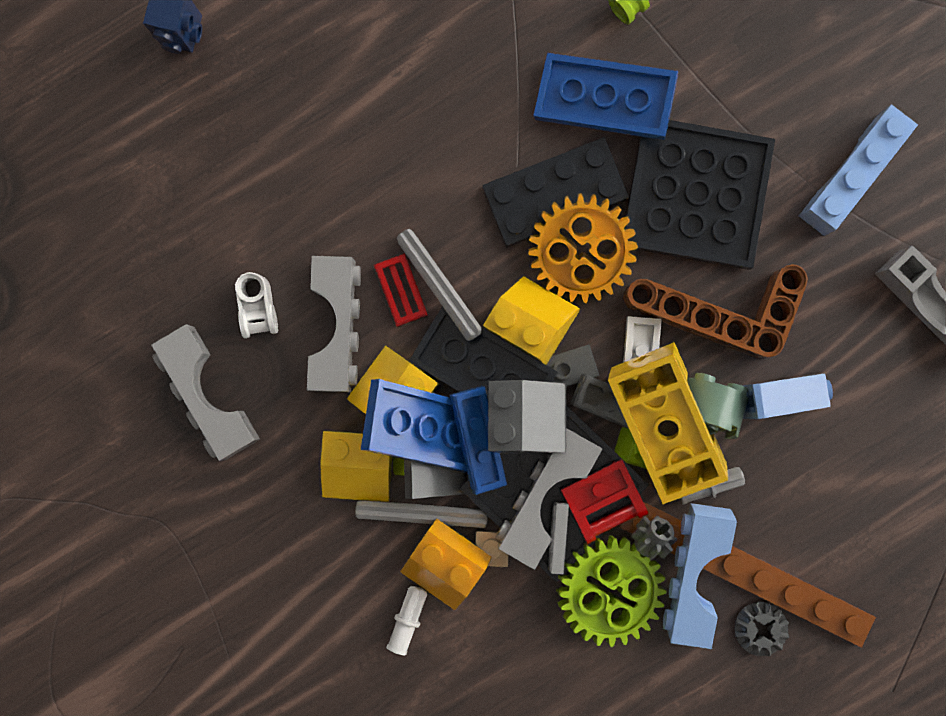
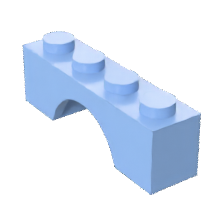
M892 104L879 113L858 139V143L849 157L825 185L817 191L799 214V217L824 236L837 230L918 124Z
M690 503L689 513L683 514L681 521V534L684 535L683 545L677 546L675 553V566L678 567L676 578H671L669 584V598H672L670 609H665L663 616V629L668 631L670 642L673 644L712 649L718 617L713 604L700 596L696 591V583L699 573L708 562L719 556L731 554L737 524L731 509Z

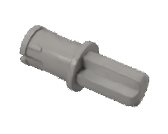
M740 467L728 469V481L680 498L681 503L684 505L708 496L716 498L718 493L741 487L745 484L744 474Z

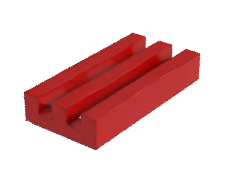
M405 253L374 265L397 327L428 316ZM398 263H401L419 309L418 312L413 313L395 266ZM387 267L390 269L407 316L400 317L383 271Z

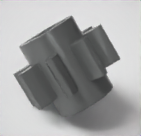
M656 515L651 521L644 517L636 525L637 530L631 537L635 539V547L640 554L649 557L650 560H653L659 554L664 559L673 550L671 546L677 541V538L674 537V529L667 520Z

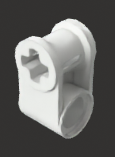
M247 272L242 274L236 281L235 290L239 309V326L243 338H249L254 333L270 331L272 334L278 333L277 315L273 305L269 281L256 273ZM256 279L261 285V290L257 296L249 297L246 292V286L251 280ZM263 319H265V320L262 321V322L252 323L253 321H256V320H263Z

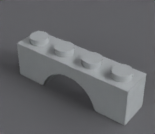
M912 245L898 251L875 275L946 345V292L937 279V269Z
M312 256L311 290L325 297L332 305L336 315V330L332 340L323 350L308 356V391L351 392V385H357L358 369L357 365H352V352H358L359 335L358 332H353V320L359 319L360 301L359 299H354L355 286H360L361 267L355 266V260L352 257Z
M185 324L151 345L156 352L153 355L156 365L162 372L167 371L173 381L169 384L173 394L179 401L184 400L189 409L186 415L195 429H201L206 438L203 444L212 458L217 457L219 461L227 460L260 440L244 411L225 412L212 406L205 398L200 385V375L204 363L211 354L195 327Z
M566 428V453H550L545 463L540 460L538 461L529 477L534 481L528 493L522 490L513 505V509L517 510L511 523L505 520L496 535V538L500 540L498 549L535 570L552 540L545 531L540 516L541 503L545 494L554 484L568 478L586 479L602 448Z

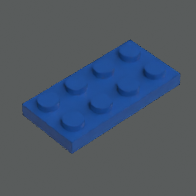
M547 53L534 118L539 121L665 140L678 80V71Z
M382 379L371 380L361 450L467 473L449 397Z

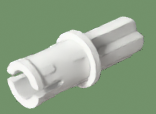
M416 586L408 588L401 611L394 617L397 622L389 644L386 647L388 650L396 654L407 655V649L415 627L418 628L420 626L418 619L427 597V592L424 589Z

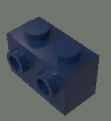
M149 0L143 24L151 32L152 37L162 45V49L176 54H181L182 50L193 53L195 43H199L202 36V24L200 23L202 14L192 0Z

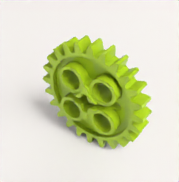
M609 536L607 545L598 537L595 541V548L592 549L588 544L584 543L585 553L580 555L573 551L572 554L576 562L574 564L564 563L569 574L558 576L560 581L565 584V587L556 589L558 595L565 598L558 602V606L561 610H567L562 615L567 623L572 622L570 627L575 633L581 631V636L585 641H588L593 636V641L597 646H600L605 638L609 646L614 647L616 638H619L624 645H627V635L632 634L638 640L640 639L638 629L642 627L650 631L651 628L647 620L649 618L659 619L653 610L655 607L662 608L665 605L657 598V596L667 593L662 586L657 585L663 582L665 577L661 573L656 572L661 567L660 564L640 554L635 547V543L630 547V541L626 537L620 540L619 545L617 539L613 536ZM607 562H612L610 572L600 575L601 567ZM592 576L612 590L617 589L624 597L636 601V605L631 606L610 592L606 593L600 586L587 581V577ZM640 578L638 587L628 591L629 583L634 579ZM595 592L592 602L588 604L582 603L583 597L587 593ZM623 608L620 617L611 619V614L615 609Z

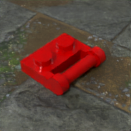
M622 459L588 475L586 479L582 478L560 489L587 544L596 541V536L636 516L640 519L649 514ZM628 496L630 505L589 524L586 518L587 515Z

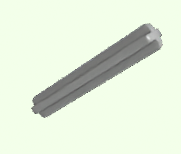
M407 229L397 236L398 244L465 339L470 341L480 335L481 326L414 232Z
M367 500L357 501L355 510L358 519L433 524L438 519L450 526L485 528L488 517L481 509Z

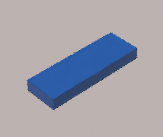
M479 386L450 394L472 493L477 495L506 486L507 482L500 453L488 451V399L485 387Z

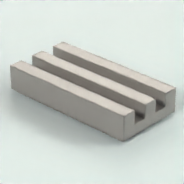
M554 501L552 505L550 531L552 540L549 544L548 569L552 574L564 573L569 508L566 502Z

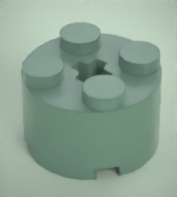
M696 373L695 378H687V383L709 434L715 435L718 431L726 432L724 439H737L748 403V397L746 396L748 389L734 383H728L727 386L715 383V377L704 373Z

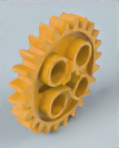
M578 194L577 203L572 204L568 196H565V207L561 208L557 203L553 202L552 208L554 213L552 215L545 211L541 213L545 224L534 223V228L540 232V235H530L529 241L538 245L529 249V255L538 256V259L531 263V268H542L537 275V280L548 278L546 290L548 291L557 286V296L559 297L565 292H569L570 302H573L577 294H581L583 302L587 303L589 294L593 293L599 301L601 300V290L605 289L610 295L613 294L611 286L613 282L620 286L624 285L620 277L621 273L626 275L632 274L631 269L626 263L636 262L637 259L636 256L628 252L637 249L638 245L636 242L628 241V239L636 233L634 229L624 230V227L630 222L629 218L623 217L618 220L617 217L621 209L617 206L609 211L608 199H605L599 206L596 204V195L594 194L591 196L589 203H584L582 194ZM585 217L589 219L591 227L588 231L578 233L572 228V223L577 218ZM560 229H566L581 245L588 242L589 252L603 262L606 267L601 269L585 252H581L579 255L576 254V244L562 235ZM602 240H612L616 244L614 251L607 255L599 253L597 250L598 244ZM560 242L564 243L569 251L564 257L559 258L550 253V247L554 243ZM583 264L589 265L593 269L592 275L586 279H580L574 273L576 268Z

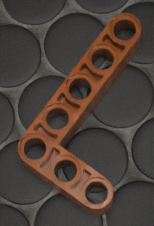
M794 264L784 266L775 271L769 279L754 320L648 279H638L626 288L623 298L626 306L632 311L650 318L661 319V322L749 356L764 359L778 355L784 348L806 289L808 277L802 267ZM784 273L791 275L795 283L792 290L787 289L782 283ZM641 287L647 291L648 301L645 304H639L633 299L632 293L634 288ZM666 299H673L678 303L679 312L676 316H670L664 310ZM772 304L779 305L783 310V317L780 321L775 320L771 316L770 308ZM698 311H704L708 314L710 323L707 328H702L696 323L695 316ZM731 322L737 324L740 328L741 334L737 340H733L727 334V326ZM762 334L768 336L771 340L772 345L768 352L761 350L758 341Z

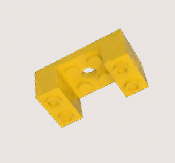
M675 342L612 367L608 377V382L662 504L728 481L727 462L715 435L709 434L687 383L688 372ZM671 420L677 424L678 431L673 436H664L659 432L658 425L662 421Z

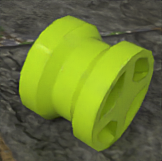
M608 0L614 14L626 25L634 21L635 15L638 12H645L650 7L649 0Z

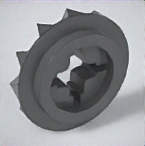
M755 602L747 605L738 614L735 621V636L738 643L747 652L755 656H771L776 651L782 650L783 644L789 638V622L783 612L775 605L767 602ZM754 619L763 625L770 622L767 629L770 632L771 639L763 635L755 636L758 629L755 627Z

